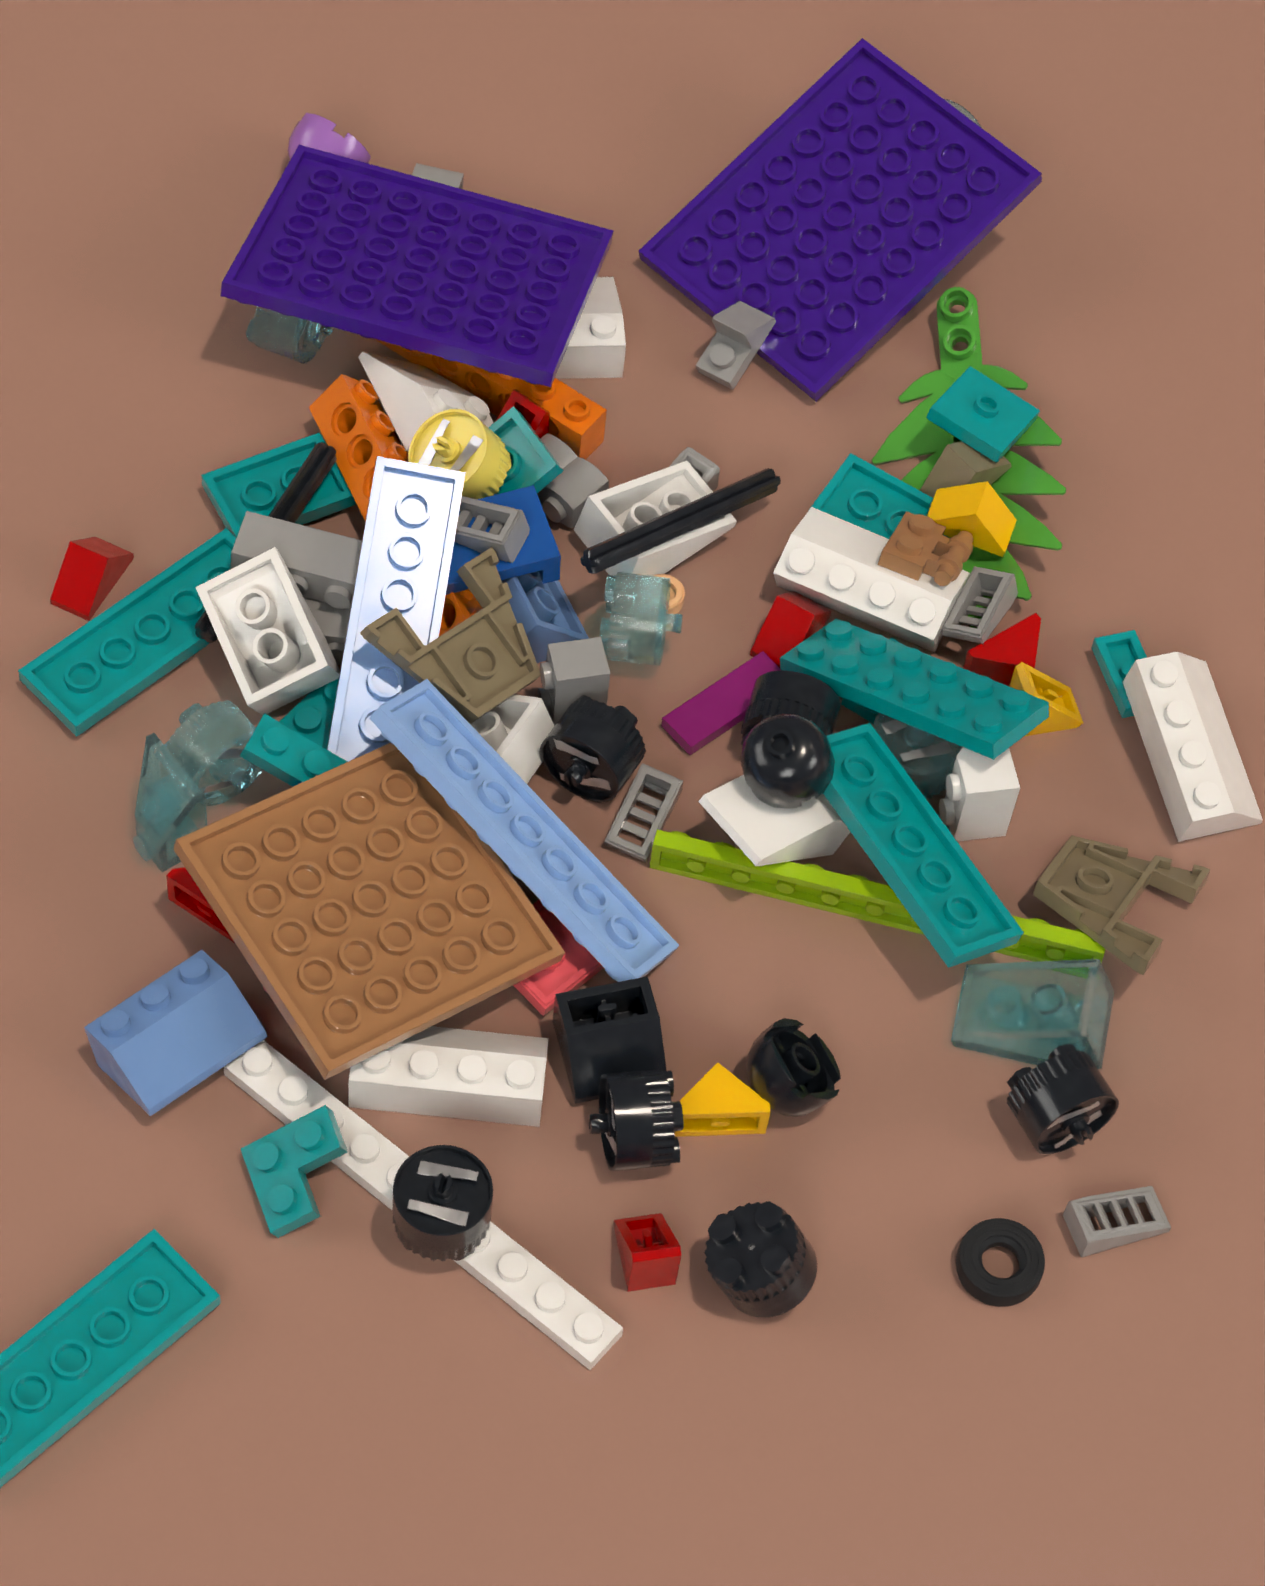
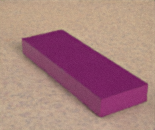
M762 651L662 717L661 726L689 755H692L744 720L757 678L765 673L781 669Z

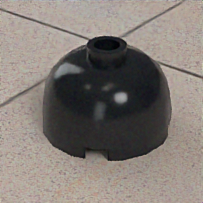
M781 713L765 718L751 729L743 742L741 767L745 781L760 801L774 808L794 809L801 807L802 802L808 801L814 796L816 799L822 795L833 778L835 759L827 736L813 721L799 714Z
M787 1018L773 1023L753 1042L746 1059L747 1077L751 1089L770 1103L771 1110L785 1116H805L824 1106L838 1095L839 1090H835L834 1084L841 1079L840 1070L833 1054L816 1033L808 1038L803 1032L798 1030L804 1024Z

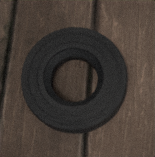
M1003 1218L984 1220L973 1226L962 1238L956 1255L957 1274L967 1292L985 1304L998 1307L1016 1305L1030 1297L1039 1286L1045 1269L1044 1252L1037 1237L1024 1225ZM991 1247L1007 1248L1017 1257L1019 1269L1013 1276L1008 1278L994 1277L985 1270L982 1264V1254Z

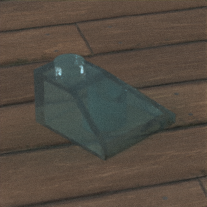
M153 732L146 736L134 816L136 836L133 837V842L141 857L145 861L152 859L163 873L181 862L173 850L176 839L207 826L206 797Z

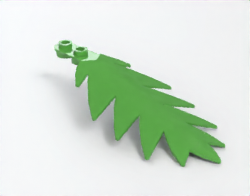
M962 287L947 289L937 302L941 370L927 373L917 379L899 396V401L906 403L929 397L922 401L890 433L872 458L873 464L879 465L932 454L901 479V481L919 491L948 444L961 441L926 418L931 406L969 366L1006 389L1026 390L1028 387L1027 382L1011 371L999 366L982 364L977 300L971 292ZM954 305L965 307V310L960 313L950 312ZM958 342H964L968 345L962 351H955L953 349L954 345ZM1037 416L1035 422L1013 446H1060L1062 439ZM1008 450L1004 457L1011 463L1012 467L992 483L991 486L1017 519L1009 543L1056 551L1061 550L1062 543L1044 524L1019 504L1004 495H1064L1066 488L1044 470L1019 454ZM973 546V552L968 560L963 563L962 570L971 573L973 567L976 566L1014 574L1018 590L1016 598L1025 601L1032 598L1023 571L1007 549L1004 557H1000ZM976 605V607L987 609V607ZM970 614L968 615V617L982 619V617Z

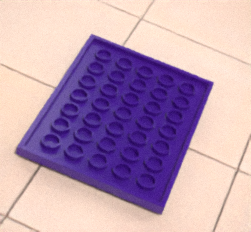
M862 38L638 251L640 260L712 318L739 301L775 318L776 323L757 351V354L813 400L818 401L1042 182V173Z
M298 145L224 277L220 296L236 300L242 304H251L276 311L282 315L316 322L325 327H334L356 333L365 338H374L399 345L405 349L432 354L448 361H457L479 367L488 372L508 375L525 380L531 384L551 387L610 248L613 230Z

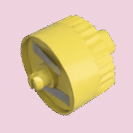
M461 409L445 410L427 419L413 436L408 452V462L466 472L462 496L473 499H481L498 493L499 488L504 484L507 472L512 466L510 453L505 449V444L475 415Z

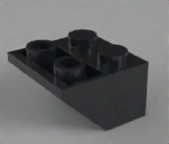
M648 976L555 994L552 1022L575 1104L599 1099V1083L603 1074L656 1069L667 1071L660 1016Z

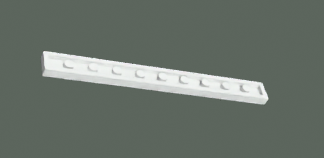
M264 1040L224 1066V1075L286 1125L324 1105L330 1108L334 1113L348 1153L331 1162L388 1208L393 1209V1183L398 1169L409 1157L406 1153ZM490 1222L489 1230L486 1231V1237L481 1240L479 1246L475 1247L474 1253L460 1261L454 1260L589 1370L598 1363L622 1336V1326L492 1222Z

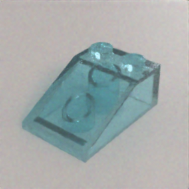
M1100 959L966 964L951 1042L955 1047L1033 1065L1045 1062L1049 1054L1058 1046L1073 1044L1076 1050L1088 1053L1096 1067L1102 1069L1114 989Z

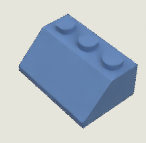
M538 571L502 580V583H508L512 594L509 603L517 623L523 624L537 663L547 660L548 644L589 638L559 580L543 584Z
M200 950L84 1027L97 1065L149 1116H152L268 1037L265 1028L229 973L203 950Z

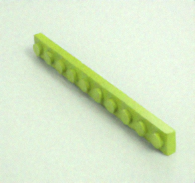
M659 829L656 831L649 868L924 935L889 885L869 881L861 875H844L824 870L815 864H799L789 861L755 866L741 849H737L731 844L725 842L712 843L692 838L686 833L679 831L667 832ZM1012 915L1024 934L1016 944L994 951L1096 977L1106 949L1080 929L1070 930L1050 925L1042 919H1025Z

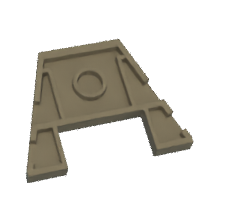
M493 547L465 563L456 571L483 609L427 645H423L397 607L367 625L360 632L366 641L420 683L428 679L470 724L541 676L523 624L517 623L509 603L512 594L508 583H502L496 567L499 559Z
M1071 835L1037 880L1033 895L1137 973L1144 975L1158 955L1163 939L1124 922L1123 919L1147 885H1151L1192 904L1206 884L1210 869L1195 864L1192 871L1172 867V859L1157 855L1154 856L1152 861H1146L1127 856V848Z

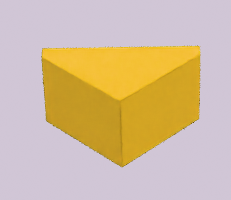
M988 481L937 489L927 514L935 523L946 527L944 535L953 537L961 531H968L973 536L972 545L1000 557H1004L1017 521Z
M1023 662L1015 666L1009 687L1025 691L1032 696L1049 702V717L1025 736L1073 729L1084 724L1070 687Z
M718 1062L680 1100L684 1126L683 1130L674 1131L677 1137L766 1134L771 1113L770 1103L761 1098L759 1094Z

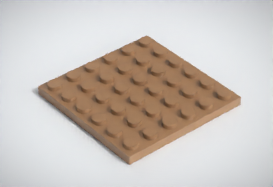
M388 743L178 838L174 844L173 850L325 1080L560 962L565 954L561 945L500 857L489 845L480 840L476 831L457 811L448 806L444 797L425 777L415 771L411 762L392 743Z

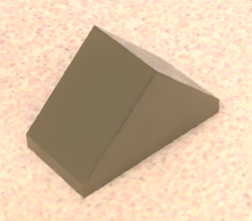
M962 441L948 444L920 491L934 498L936 490L940 488L988 481L991 485L1012 466L1004 456L996 463Z

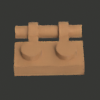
M906 511L882 550L878 565L917 581L924 573L934 577V581L938 585L947 586L958 578L963 569V563L968 560L973 552V536L968 531H961L958 535L948 538L943 536L946 529L945 526L935 523L928 516L912 514Z

